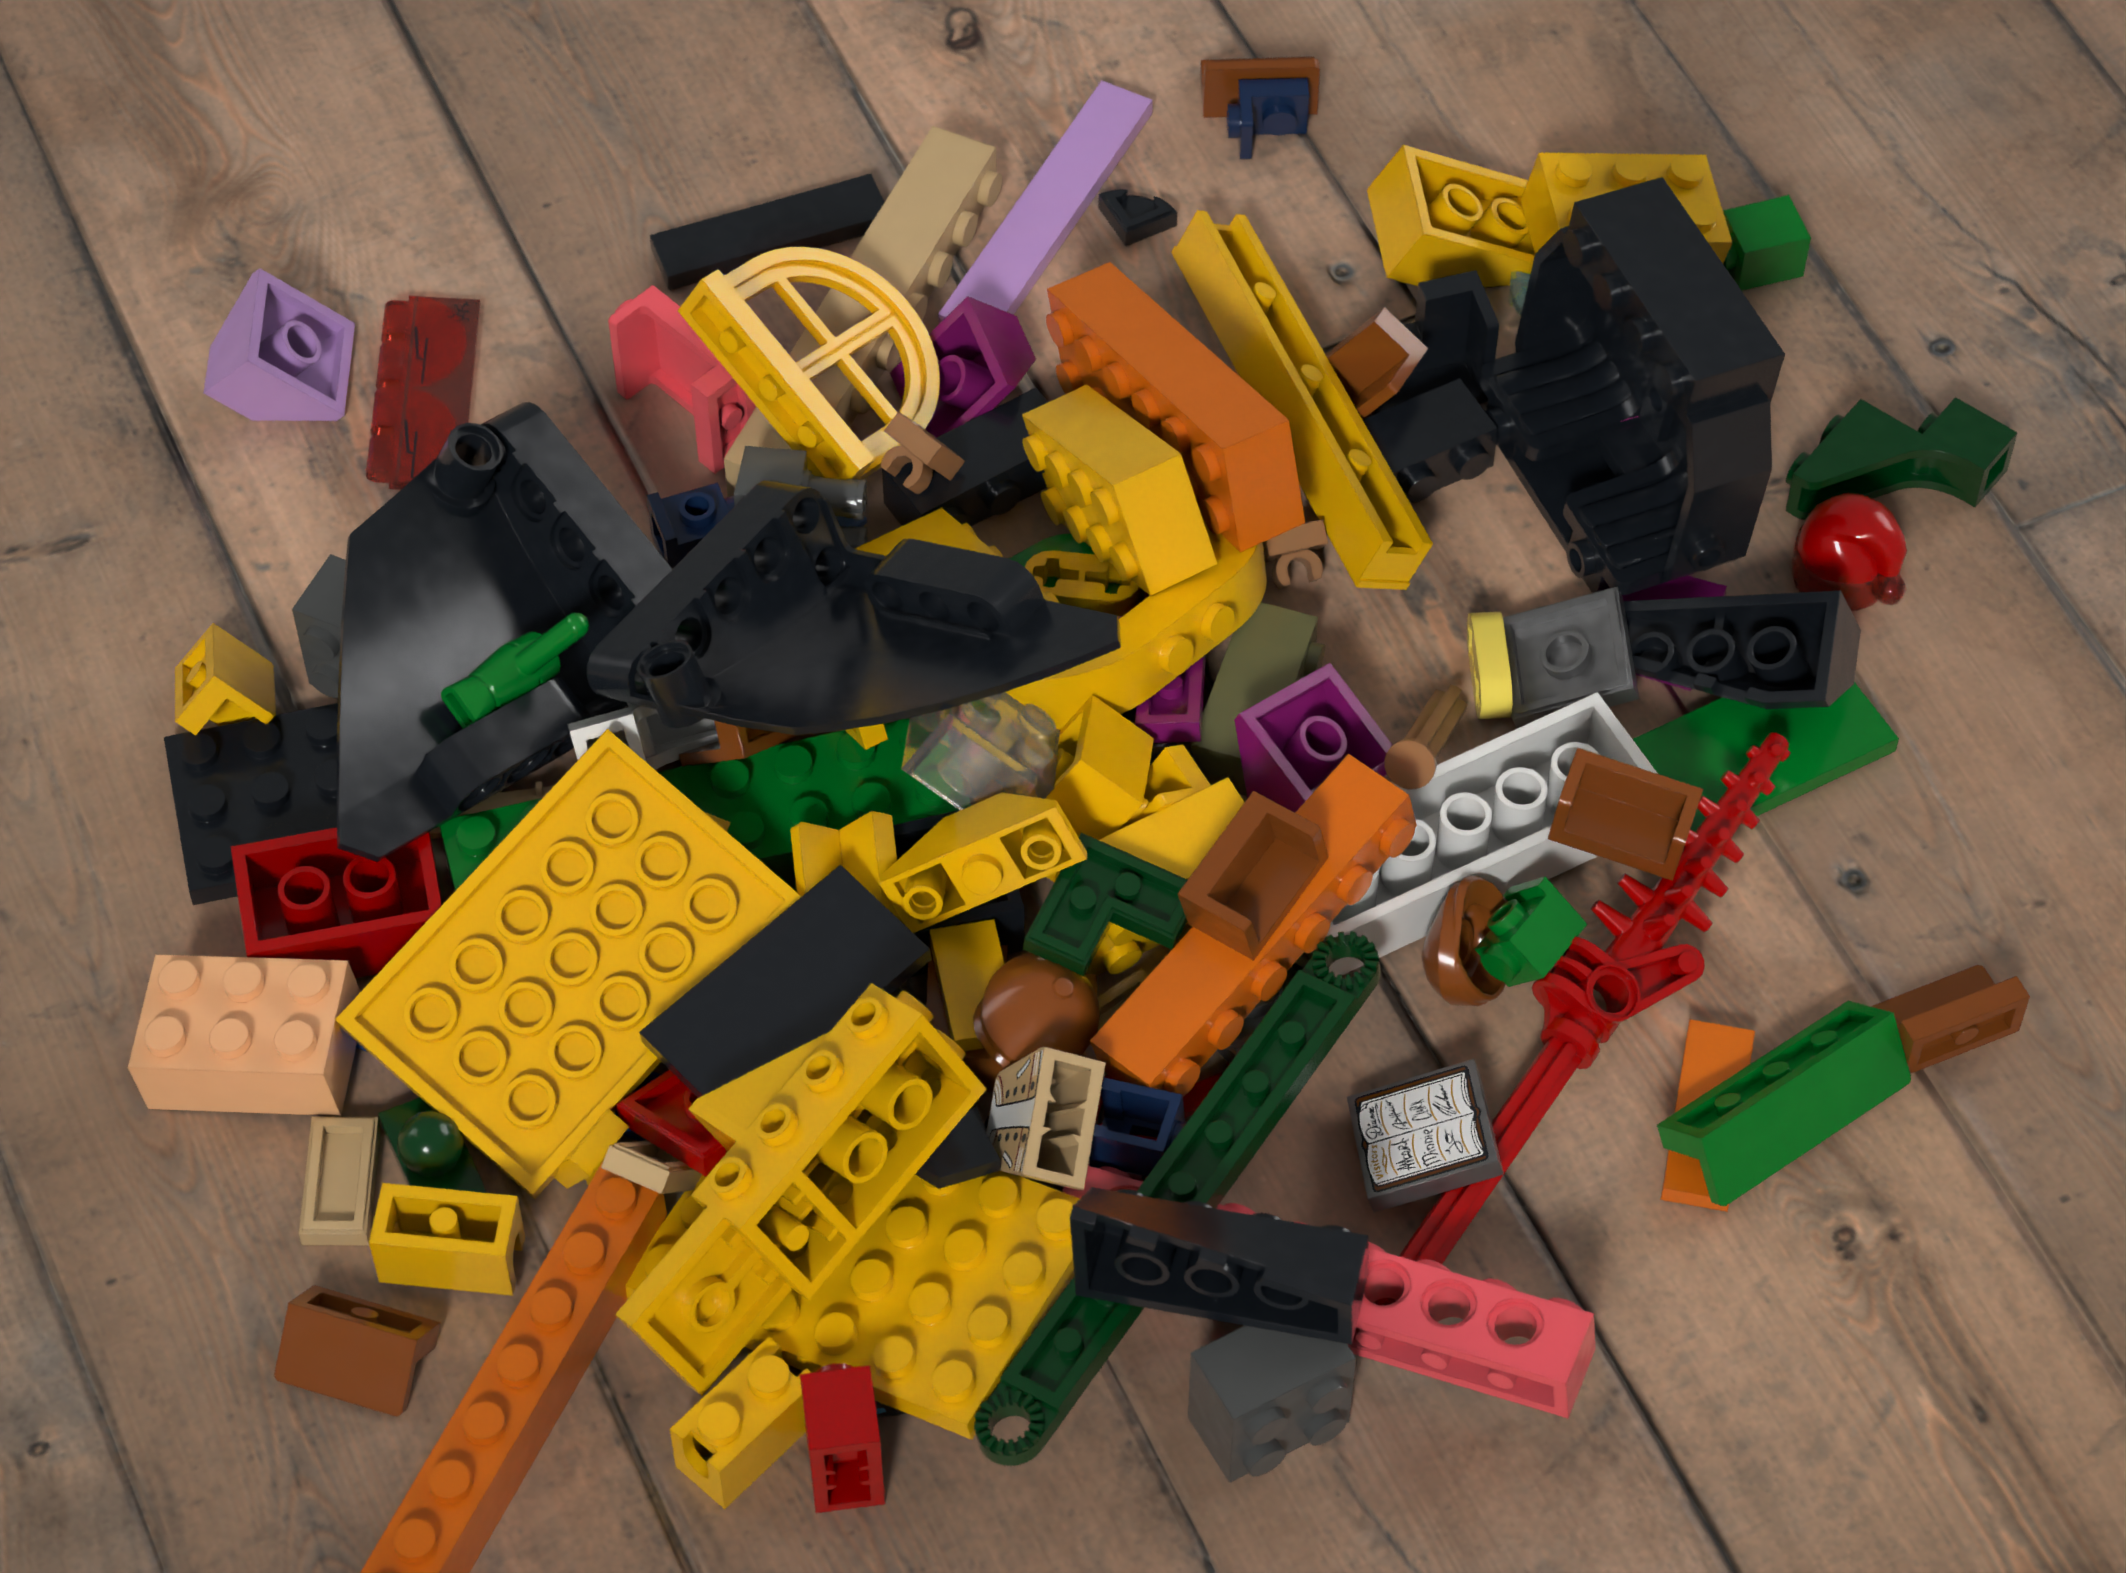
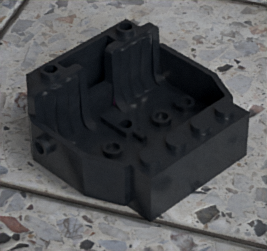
M1663 177L1574 202L1569 226L1560 228L1535 253L1515 339L1516 353L1485 363L1481 369L1479 385L1488 398L1485 412L1498 428L1496 445H1498L1562 545L1574 575L1578 578H1583L1592 593L1618 587L1621 595H1628L1694 573L1706 571L1746 556L1772 471L1770 404L1785 353Z

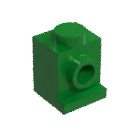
M1546 876L1509 887L1503 895L1508 902L1498 908L1489 918L1487 926L1490 931L1474 949L1481 956V963L1486 971L1494 978L1504 982L1507 987L1543 979L1572 944L1571 942L1574 937H1578L1587 926L1585 920Z

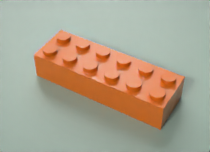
M1111 262L1047 288L1051 313L1046 316V323L1053 341L1058 346L1061 363L1056 365V375L1064 393L1067 394L1087 384L1180 452L1201 515L1213 534H1221L1239 552H1242L1305 524L1290 423L1281 412Z

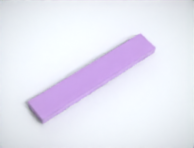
M1101 80L938 313L939 324L967 296L1013 315L1015 314L1152 115V99Z

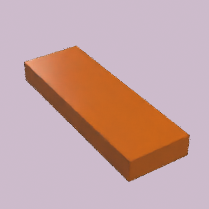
M1689 1019L1674 1113L1750 1065L1755 1035L1754 1030ZM1668 1150L1661 1200L1727 1212L1729 1204L1727 1206H1720L1711 1202L1699 1159Z

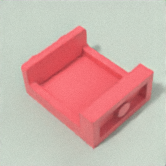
M652 285L636 298L623 302L608 320L617 392L628 400L647 385L655 384L694 415L698 460L716 474L724 468V457L755 410L756 405L677 311L680 306Z

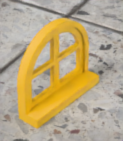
M786 247L768 251L749 260L726 275H723L717 269L702 278L677 310L792 450L807 451V468L812 471L813 476L846 480L867 478L881 468V461L890 449L902 446L884 432L898 412L924 429L935 412L939 398L940 372L937 355L926 327L910 303L895 287L872 269L847 256L812 247ZM791 282L814 283L833 288L859 302L872 315L835 337L792 286ZM773 288L818 342L821 346L820 348L797 362L791 358L746 303L767 289ZM887 332L900 354L905 375L904 396L898 412L851 357L852 354ZM835 365L838 366L886 424L862 441L859 440L811 382V380Z

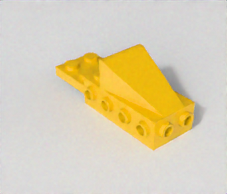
M871 983L830 1032L697 1098L688 1110L728 1152L691 1194L704 1208L703 1212L615 1315L686 1385L701 1396L712 1386L792 1289L808 1300L813 1297L986 1091V1087L962 1061L966 1055L963 1049L949 1036L931 1025L930 1022L934 1018L932 1013L909 993L901 991L895 998Z

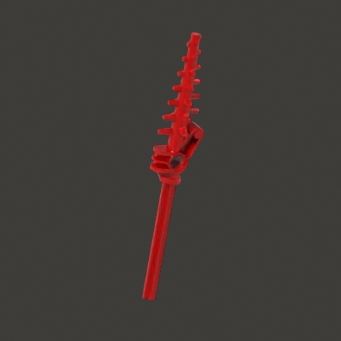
M1774 732L1769 733L1760 747L1752 745L1747 750L1746 755L1750 760L1738 775L1730 770H1727L1722 775L1720 780L1728 789L1717 803L1705 796H1701L1697 808L1705 816V819L1695 832L1690 829L1673 881L1660 877L1651 889L1628 874H1623L1617 884L1638 907L1630 918L1601 900H1597L1591 907L1592 912L1615 937L1605 952L1592 942L1575 936L1571 942L1572 944L1543 979L1535 980L1533 983V995L1544 1007V1024L1540 1035L1544 1047L1492 1121L1504 1174L1577 1068L1587 1069L1591 1067L1600 1053L1598 1043L1607 1042L1621 1022L1686 987L1702 976L1705 969L1704 958L1696 947L1689 944H1680L1665 949L1663 947L1681 919L1703 932H1706L1713 924L1693 899L1701 887L1720 898L1728 891L1729 888L1712 869L1721 855L1734 863H1738L1744 856V853L1733 842L1732 837L1741 823L1752 830L1760 821L1750 808L1760 792L1768 796L1774 790L1775 785L1769 778L1779 762H1784L1791 754L1788 750L1789 743L1782 735ZM1593 989L1598 991L1604 998L1606 1011L1602 1010L1595 1002ZM1503 1175L1443 1192L1399 1257L1416 1262L1427 1259L1443 1264ZM1382 1298L1373 1303L1376 1305H1390L1397 1300Z

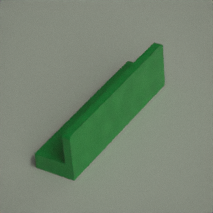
M1852 1001L1843 1003L1657 1124L1663 1148L1699 1159L1711 1202L1720 1206H1727L1911 1082V1074L1894 1013Z

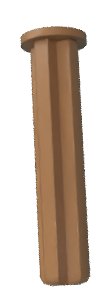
M1450 685L1446 692L1436 689L1404 739L1395 742L1387 751L1384 760L1385 770L1388 777L1396 785L1405 789H1418L1427 785L1433 778L1437 766L1436 759L1467 710L1468 704L1459 698L1462 690L1457 686Z

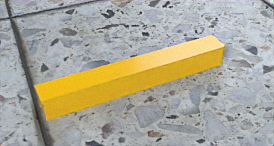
M1197 210L1179 243L1172 249L1171 254L1238 375L1289 420L1299 485L1318 519H1323L1326 534L1356 588L1407 590L1411 584L1410 579L1432 547V540L1246 215L1236 214L1230 225L1214 224L1207 211Z

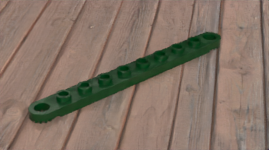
M1350 931V935H1344V932H1338L1336 937L1329 935L1324 943L1321 941L1317 945V950H1314L1308 963L1302 971L1298 970L1137 1192L1150 1198L1179 1203L1198 1201L1208 1204L1214 1209L1218 1207L1380 980L1381 969L1378 951L1375 949L1373 942H1369L1368 938L1364 935L1359 937L1356 932ZM1352 957L1364 963V967L1360 968V973L1354 972V977L1352 978L1350 974L1346 975V979H1342L1340 974L1335 977L1334 972L1331 971L1329 973L1331 964L1341 958ZM1073 1277L1002 1374L999 1385L988 1400L980 1405V1411L976 1412L974 1430L982 1453L992 1462L1004 1466L1021 1465L1035 1458L1053 1436L1144 1308L1076 1296L1075 1279ZM1019 1416L1030 1422L1028 1425L1029 1431L1026 1430L1024 1432L1023 1438L1018 1436V1441L1016 1442L1013 1439H1009V1443H1005V1439L1001 1438L998 1441L995 1435L992 1436L995 1425L1006 1417Z

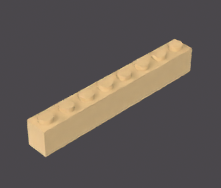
M932 126L850 257L872 269L895 287L910 303L921 321H923L926 313L928 298L934 288H942L947 282L952 269L953 257L959 247H967L972 241L981 211L985 206H993L999 195L1002 175L997 173L996 147ZM833 288L829 290L815 312L835 337L872 315L859 302ZM805 328L789 355L797 362L821 346ZM888 332L851 355L875 386L884 370L890 372L895 367L900 356ZM837 365L811 380L849 428L858 413L865 414L870 408V405ZM757 407L724 457L727 497L734 496L745 446L792 450Z

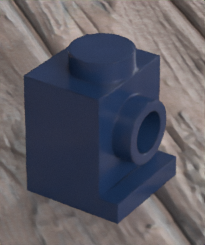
M718 482L662 499L658 492L646 495L651 534L659 553L672 569L734 508V496L724 498Z

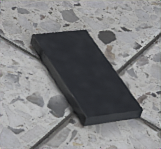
M840 865L642 1029L639 1034L642 1043L699 1098L830 1032L871 983L889 994L893 993L932 960L930 948Z

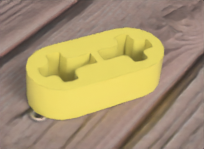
M1501 611L1468 613L1467 647L1477 718H1510L1512 714V680Z

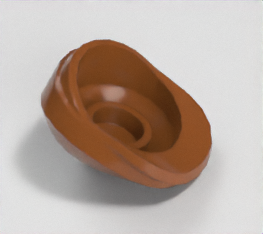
M1467 876L1450 888L1423 945L1421 958L1426 978L1435 992L1450 1005L1481 1006L1488 1001L1498 998L1506 985L1486 971L1481 963V956L1474 950L1490 931L1487 926L1489 918L1498 908L1505 904L1502 893L1496 886L1480 876Z
M1027 953L1011 959L1002 965L992 976L986 987L984 997L978 1004L973 1016L974 1031L982 1047L1004 1069L1042 1047L1080 1056L1091 1044L1090 1040L1099 1028L1100 1007L1094 988L1086 975H1079L1060 964L1041 958L1033 953Z

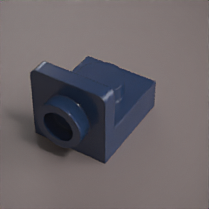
M1308 78L1246 79L1238 81V103L1227 104L1228 139L1238 138L1240 159H1252L1253 135L1281 136L1286 134H1307Z

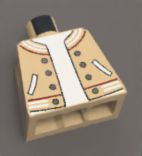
M1042 1047L999 1072L995 1080L990 1113L984 1126L986 1128V1135L1001 1159L1000 1171L1076 1190H1084L1106 1062Z

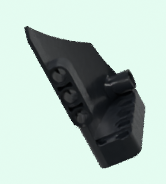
M523 402L481 425L464 423L456 426L447 437L437 458L350 533L348 537L338 681V849L378 862L572 750L574 746L567 724L628 707L627 702L600 696L591 689L587 679V664L596 646L650 593L672 568L538 405L531 402ZM577 612L586 616L589 621V630L586 635L558 655L561 667L556 677L464 729L461 727L441 698V692L445 687L468 677L475 668L505 643L531 631L543 635L571 613Z
M763 480L755 485L596 646L587 664V679L591 689L600 696L656 709L663 724L669 728L691 726L705 718L739 727L792 735L826 733L884 724L942 711L997 695L1066 671L1121 648L1120 622L1117 615L1045 600L1034 576L1018 562L1005 557L916 539H903L887 556L856 550L846 541L829 500L824 499L819 491L810 487L775 480Z

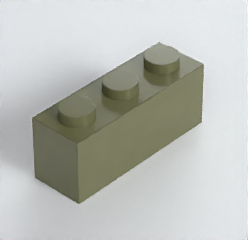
M1261 602L1247 622L1232 634L1202 715L1201 742H1192L1191 751L1195 762L1210 785L1229 777L1238 793L1247 796L1234 719L1244 710L1321 668L1325 654V644L1316 642L1317 616Z

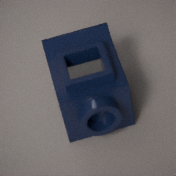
M1104 1078L1101 1095L1105 1117L1102 1125L1095 1124L1089 1166L1098 1169L1103 1166H1109L1124 1172L1148 1176L1187 1123L1185 1121L1183 1095ZM1133 1133L1157 1138V1140L1133 1136Z

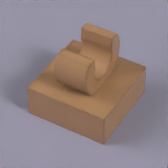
M900 412L895 415L884 430L885 433L902 446L890 449L884 455L880 467L895 477L905 464L912 462V472L905 479L903 485L916 494L923 492L929 486L932 479V469L951 481L965 463L964 459L926 429Z
M1323 519L1305 523L1263 542L1265 562L1276 560L1272 568V578L1279 589L1291 585L1287 571L1291 561H1299L1306 567L1309 582L1317 581L1322 577L1323 566L1320 558L1314 552L1328 544Z

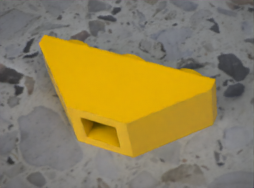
M999 793L940 820L880 876L879 884L905 926L915 933L1087 859L1088 852L1057 800Z

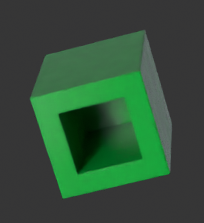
M1789 195L1723 210L1732 240V245L1723 265L1741 291L1804 276L1811 236Z

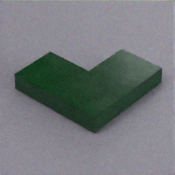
M1081 833L1079 839L1088 852L1087 859L1060 871L1024 939L1023 947L1024 950L1060 964L1082 976L1088 970L1112 923L1169 949H1173L1187 923L1178 897V893L1187 882V879Z

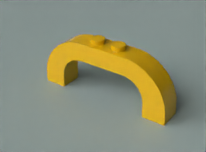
M1204 521L1218 564L1152 596H1148L1118 619L1120 622L1121 648L1041 680L956 706V710L976 720L1001 728L1023 731L1061 730L1092 695L1119 714L1135 708L1159 692L1224 641L1254 614L1263 599L1267 585L1263 542L1239 552L1221 534H1213Z

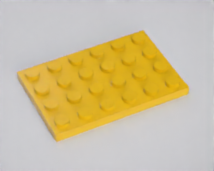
M607 729L335 1020L345 1032L433 1110L448 1116L470 1143L532 1198L536 1199L557 1176L561 1162L569 1153L575 1150L603 1113L608 1109L615 1113L617 1110L616 1104L630 1096L661 1062L642 1043L639 1032L802 896Z
M997 1171L941 1189L914 1175L813 1297L808 1300L792 1289L744 1347L755 1350L769 1336L781 1346L782 1357L787 1365L802 1371L807 1368L812 1373L823 1366L836 1363L849 1364L853 1367L870 1365L875 1401L972 1440L976 1435L974 1430L975 1414L977 1411H980V1405L991 1396L999 1385L1002 1374L1074 1277L1070 1214L1073 1205L1080 1198L1004 1171ZM701 1176L694 1190L684 1191L657 1230L625 1285L627 1299H629L703 1212L704 1208L691 1194L706 1178L705 1176Z

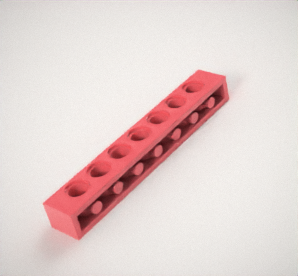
M1088 1166L1084 1190L1064 1187L1062 1192L1082 1198L1091 1188L1110 1191L1121 1189L1137 1191L1143 1182L1132 1179L1128 1174L1114 1167L1103 1166L1098 1169ZM1236 1203L1219 1204L1216 1208L1249 1215L1256 1214L1248 1207ZM1369 1242L1368 1278L1353 1342L1347 1345L1353 1354L1569 1418L1596 1349L1594 1313L1584 1311L1580 1306L1566 1299L1551 1298L1546 1300L1519 1292L1501 1280L1489 1278L1481 1281L1457 1274L1436 1261L1422 1259L1416 1262L1392 1255ZM1382 1298L1397 1300L1390 1305H1376L1373 1303ZM1448 1317L1463 1319V1321L1453 1325L1438 1323L1440 1320ZM1511 1337H1525L1529 1339V1341L1518 1345L1504 1342Z

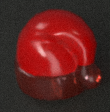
M1851 493L1831 497L1813 508L1797 533L1792 551V576L1795 586L1799 592L1841 591L1851 611H1859L1873 606L1877 601L1884 605L1898 604L1904 598L1907 591L1905 582L1899 574L1907 554L1904 533L1893 513L1882 503L1872 498Z

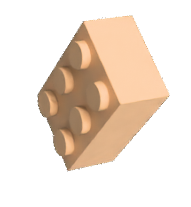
M155 954L128 1069L148 1109L341 1116L357 1041L345 1032L335 1019L361 991L349 962L344 960Z

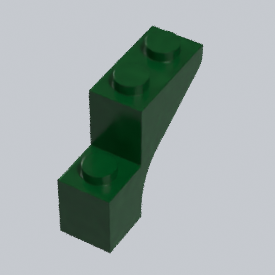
M1956 397L1939 416L1935 413L1928 415L1918 431L1860 399L1845 417L1839 414L1833 417L1826 426L1817 448L1811 454L1802 452L1790 467L1786 477V483L1791 486L1786 512L1798 519L1806 520L1807 515L1816 505L1834 496L1851 493L1861 494L1874 499L1907 488H1926L1952 495L1975 508L2008 471L2018 432Z

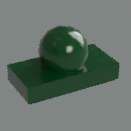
M420 1097L378 1113L381 1127L407 1185L487 1193L464 1142L463 1134L448 1116L433 1110Z

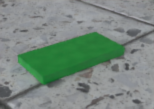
M1854 682L1829 707L1764 709L1722 697L1633 738V741L1659 775L1702 788L1701 796H1705L1717 803L1728 789L1720 780L1722 775L1727 770L1738 775L1750 760L1746 752L1752 745L1760 747L1769 733L1774 732L1782 735L1789 743L1788 750L1791 754L1784 762H1779L1769 778L1775 785L1774 790L1768 796L1760 792L1750 808L1756 816H1759L1895 752L1899 738ZM1698 808L1690 828L1694 832L1705 819V816Z

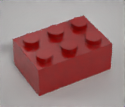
M337 827L231 846L246 955L250 958L344 960L349 962L355 978L376 975L443 905L430 832L378 862L338 849Z

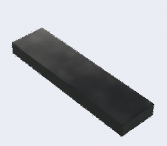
M870 173L650 235L651 250L668 290H673L700 282L702 278L717 269L723 275H726L749 260L775 249L786 247L822 248L864 236L885 202Z

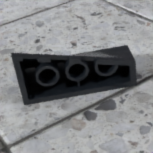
M1091 1188L1072 1207L1070 1230L1076 1296L1352 1344L1368 1278L1369 1235L1353 1233L1337 1225L1318 1227L1283 1221L1281 1218L1267 1213L1249 1215L1214 1209L1212 1206L1198 1201L1179 1203L1150 1198L1137 1191L1128 1189L1110 1191Z

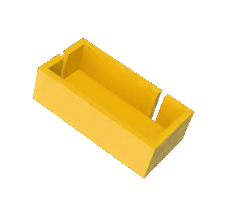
M1087 384L1022 414L1029 436L1022 439L1023 447L1033 468L1037 472L1045 471L1042 475L1047 490L1041 492V498L1050 519L1055 525L1062 523L1066 526L1077 543L1085 542L1088 544L1099 561L1110 562L1125 582L1131 579L1152 596L1218 564L1180 452Z

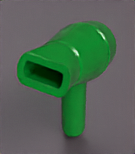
M571 613L543 635L531 631L505 643L475 668L468 677L445 687L441 692L443 702L464 729L552 680L560 672L561 665L558 655L586 635L589 630L588 619L581 613Z

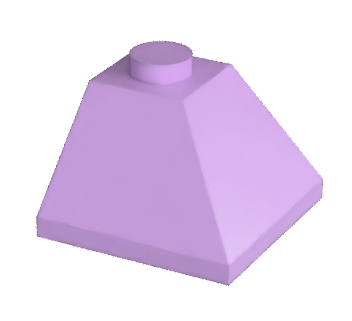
M259 268L251 275L210 346L203 394L252 421H337L345 414L355 323Z

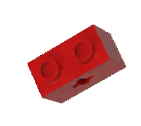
M836 1363L823 1366L813 1373L800 1374L815 1512L824 1513L885 1505L881 1442L870 1365L853 1367L849 1364Z

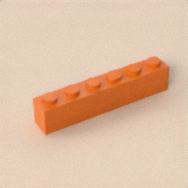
M1348 754L1295 812L1319 826L1328 853V859L1253 961L1192 927L1090 1040L1097 1060L1106 1062L1104 1072L1118 1081L1177 1093L1184 1097L1197 1082L1201 1071L1200 1068L1217 1049L1224 1050L1236 1040L1243 1028L1244 1019L1261 1000L1268 1001L1278 993L1286 980L1287 971L1304 952H1313L1317 949V945L1321 941L1323 942L1328 934L1330 923L1347 904L1354 905L1366 894L1374 873L1389 857L1395 858L1407 848L1417 826L1409 794Z

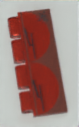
M409 296L408 301L392 300L385 304L381 332L382 344L379 350L376 376L377 390L374 394L370 429L372 437L369 439L365 473L368 480L376 483H389V489L401 490L437 458L447 437L456 426L469 423L480 317V300Z

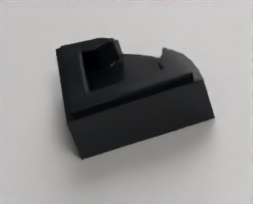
M1124 189L1098 194V208L1125 246L1177 226L1176 210L1159 197L1154 196V200L1141 196L1128 195V190Z

